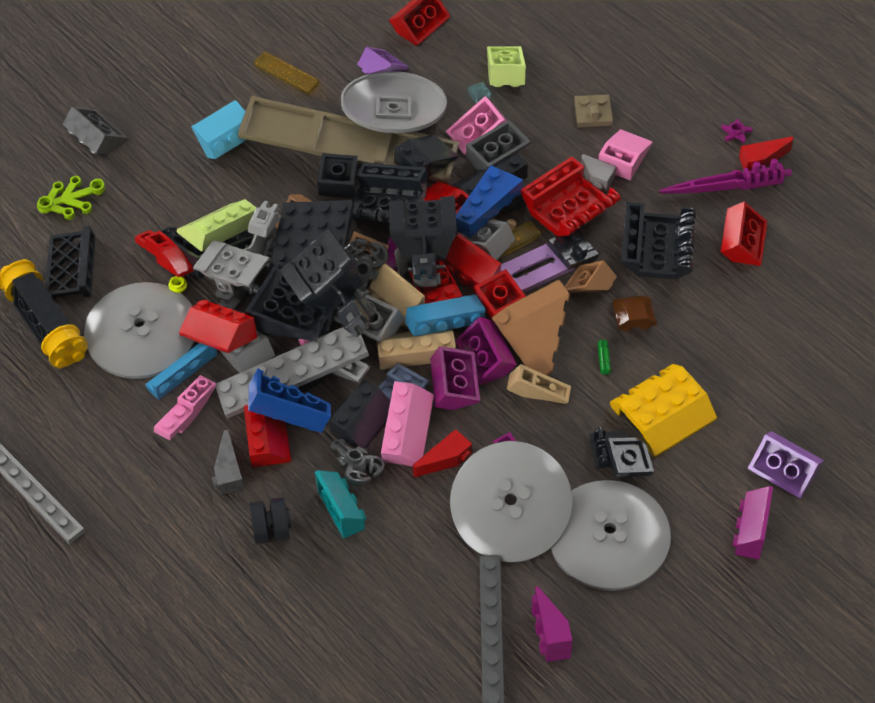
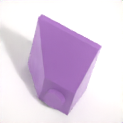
M372 47L365 48L357 63L365 74L389 71L399 72L409 68L386 50Z

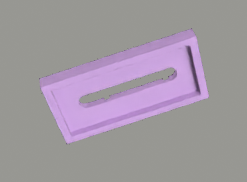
M547 244L501 264V271L507 269L509 274L513 276L549 258L555 259L553 263L546 264L527 273V275L513 278L523 293L575 270V268L568 270Z

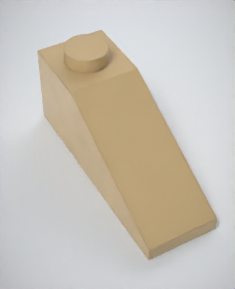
M522 364L510 373L507 386L508 391L522 397L564 404L569 402L571 389L570 385Z

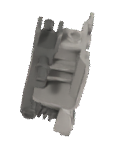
M264 201L259 208H256L248 225V232L255 234L251 245H245V249H240L214 240L194 265V270L200 271L209 279L215 280L218 288L215 295L218 299H221L219 305L236 310L247 291L254 295L260 289L255 284V280L265 266H271V257L273 256L276 238L273 237L275 234L274 226L280 219L278 204H274L269 208V202Z

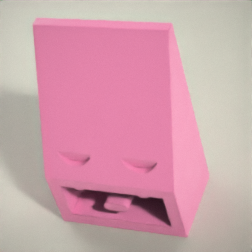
M620 129L605 143L599 153L598 160L616 166L615 175L631 181L653 141Z

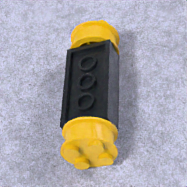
M23 259L4 266L0 273V289L5 291L6 298L13 302L14 307L41 345L43 353L49 356L51 365L61 369L81 361L88 348V342L84 337L80 336L78 327L71 325L68 318L62 315L59 305L53 302L50 292L44 289L43 277L36 271L33 262Z

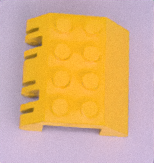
M671 364L665 370L659 372L660 376L653 375L650 379H646L634 388H631L628 392L629 395L621 394L619 398L617 397L610 401V406L615 413L620 416L622 410L642 433L647 449L654 458L717 420L707 393L683 366Z

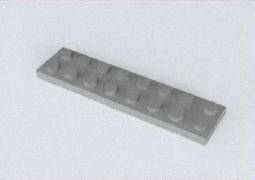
M342 327L317 338L316 341L308 342L216 383V390L224 414L228 419L244 412V405H248L249 384L257 368L263 370V374L270 378L272 376L279 378V382L288 387L290 385L300 387L370 355L362 335L354 337Z

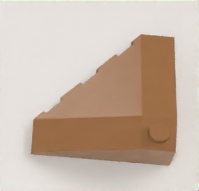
M560 280L507 306L492 317L525 366L545 375L550 374L554 369L555 363L552 362L553 354L558 351L560 337L557 336L559 327H563L566 312L563 311L565 301H569L570 294Z

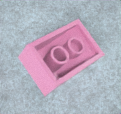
M485 96L446 132L453 141L459 142L458 148L466 156V144L507 120Z

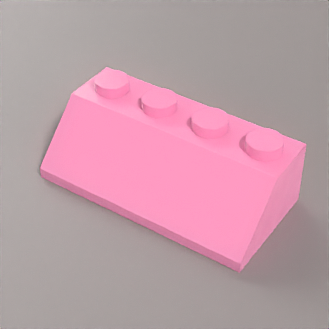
M394 381L381 456L385 463L412 466L424 456L434 394L412 383Z

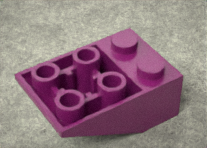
M537 586L535 587V595L531 596L532 616L536 617L535 630L536 635L540 637V654L545 656L546 662L571 658L572 650L569 622Z

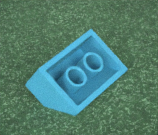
M236 100L191 126L207 158L216 159L246 141V139L238 138V130L246 111Z

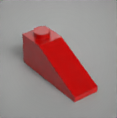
M793 136L741 146L739 159L743 169L747 168L748 171H752L754 162L760 163V169L761 165H765L767 168L770 166L772 159L778 160L791 151L794 140Z
M455 429L412 465L413 475L419 477L458 466L463 461L466 462L472 456V443Z

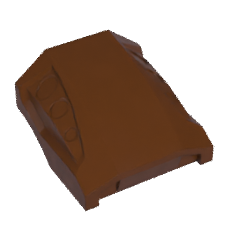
M625 297L612 301L619 330L630 331L634 327L646 330L657 325L650 297Z

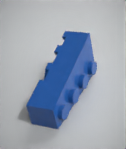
M257 368L249 384L248 410L322 433L331 417V404L310 393L303 394L298 387L293 385L288 387L280 383L279 378L275 376L270 378L263 374V370Z

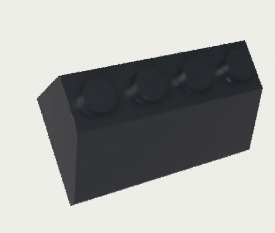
M517 152L494 165V167L521 179L527 178L528 163ZM488 169L476 170L451 186L461 189L470 195Z

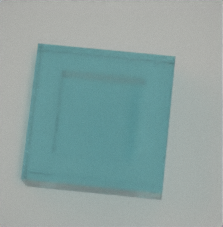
M483 81L467 87V92L475 103L485 96L487 98L491 97V93Z

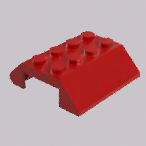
M574 157L565 160L520 191L530 214L556 236L570 235L579 229L580 225H585L604 212L605 208L611 207L621 200L619 193L610 187L609 193L604 194L584 178L585 166Z

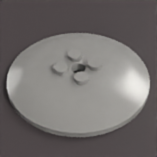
M397 71L361 76L350 82L341 94L342 110L350 120L362 127L385 133H407L427 128L443 117L447 105L446 96L437 84L419 75Z
M141 282L115 289L98 301L87 317L84 328V338L88 342L87 350L98 366L113 375L130 379L157 376L189 352L196 342L179 335V330L192 304L182 293L173 292L169 289V286L159 283ZM139 322L145 323V324H144L143 326H141V327H136V326H135V325H136L137 323H139Z
M506 441L482 448L463 464L452 485L450 508L459 534L473 550L483 556H500V562H522L542 555L561 538L568 526L572 512V493L564 470L550 454L528 443ZM508 495H514L517 498L514 505H507L505 503V498Z
M613 480L590 482L571 491L572 512L568 526L557 543L550 548L556 562L566 574L585 586L599 590L617 591L638 586L657 573L668 555L671 533L668 519L661 506L653 497L634 485ZM606 527H613L615 532L607 533L604 529Z

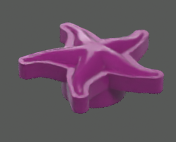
M736 119L730 126L724 124L721 126V129L728 133L725 141L736 138L745 143L744 134L752 132V128L745 127L740 123V119Z

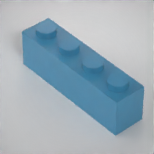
M475 294L407 307L405 323L413 337L470 326L479 317L484 318L485 308Z

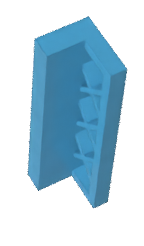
M199 343L145 384L146 388L160 400L218 355L217 349Z

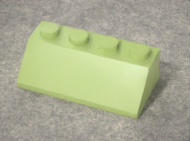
M246 199L234 202L178 228L177 233L203 252L212 241L223 242L247 230L256 207Z

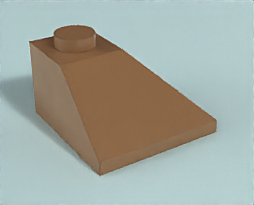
M605 261L578 266L565 285V288L569 294L607 291L613 286L617 276Z

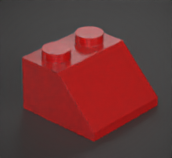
M507 269L474 286L475 292L485 308V314L490 320H493L492 317L507 306L526 297Z

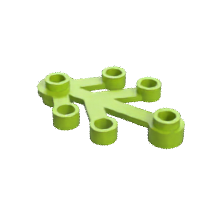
M79 176L70 178V183L65 191L62 182H55L48 196L39 198L37 209L41 213L53 211L64 215L65 219L71 220L75 217L74 210L70 207L64 208L59 206L64 203L81 209L84 214H89L92 212L91 203L76 199L93 193L95 195L103 194L105 191L104 181L94 179L91 181L90 187L73 192L74 189L82 184ZM63 192V194L61 195V197L55 198V197L57 196V194H60V193Z

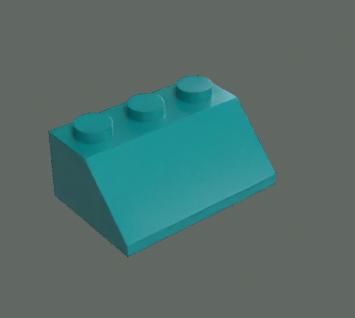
M316 471L317 492L343 539L364 530V521L367 520L366 515L362 509H358L355 495L349 493L346 479H341L338 472Z

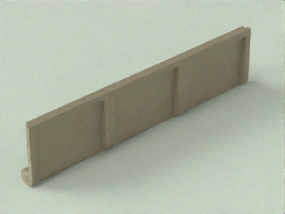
M251 96L238 130V138L322 156V153L358 156L359 165L363 163L396 165L394 163L395 147L408 139L429 136L417 132L385 133L374 131L356 124L345 116ZM438 137L453 152H457L458 141ZM454 161L429 176L427 180L449 184L450 179H452L451 172Z

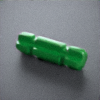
M607 340L598 341L600 373L602 375L611 373Z

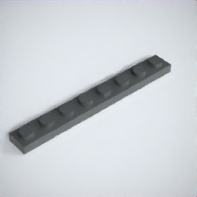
M480 556L482 703H504L500 556Z

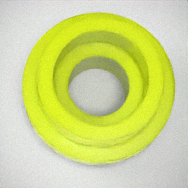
M174 276L168 284L169 289L173 292L181 293L186 290L187 281L183 277L178 278Z

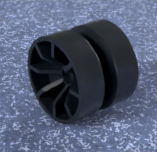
M284 497L271 499L270 511H266L263 500L249 502L256 545L269 543L271 528H273L277 541L290 540L289 528L292 527L289 508L285 507Z

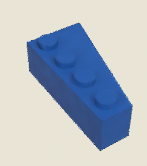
M490 165L456 214L457 232L471 238L487 224L490 218L499 214V211L504 206H508L513 198L521 195L523 179Z

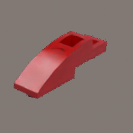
M148 230L135 236V243L155 255L157 263L178 278L194 271L193 266L180 248L161 231L154 233Z

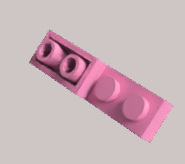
M200 375L177 398V404L154 426V432L168 440H171L178 432L182 434L200 413L214 391L216 383Z

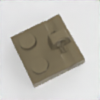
M609 94L574 96L577 128L612 126L613 119Z

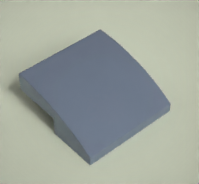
M397 363L386 374V380L378 388L391 401L394 381L412 383L425 390L429 380Z

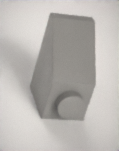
M583 154L581 156V164L585 166V178L599 190L606 193L615 178L616 166Z

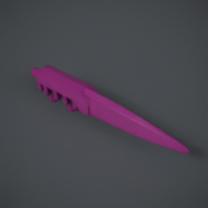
M772 159L770 168L761 165L760 169V163L754 162L752 171L744 168L743 172L734 170L731 173L695 179L659 190V193H701L782 184L784 177L792 176L791 169L784 170L782 164L778 163L777 159Z

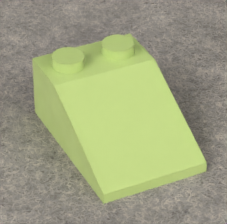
M521 46L487 47L490 85L495 87H502L503 85L519 87L520 85H525L526 65Z

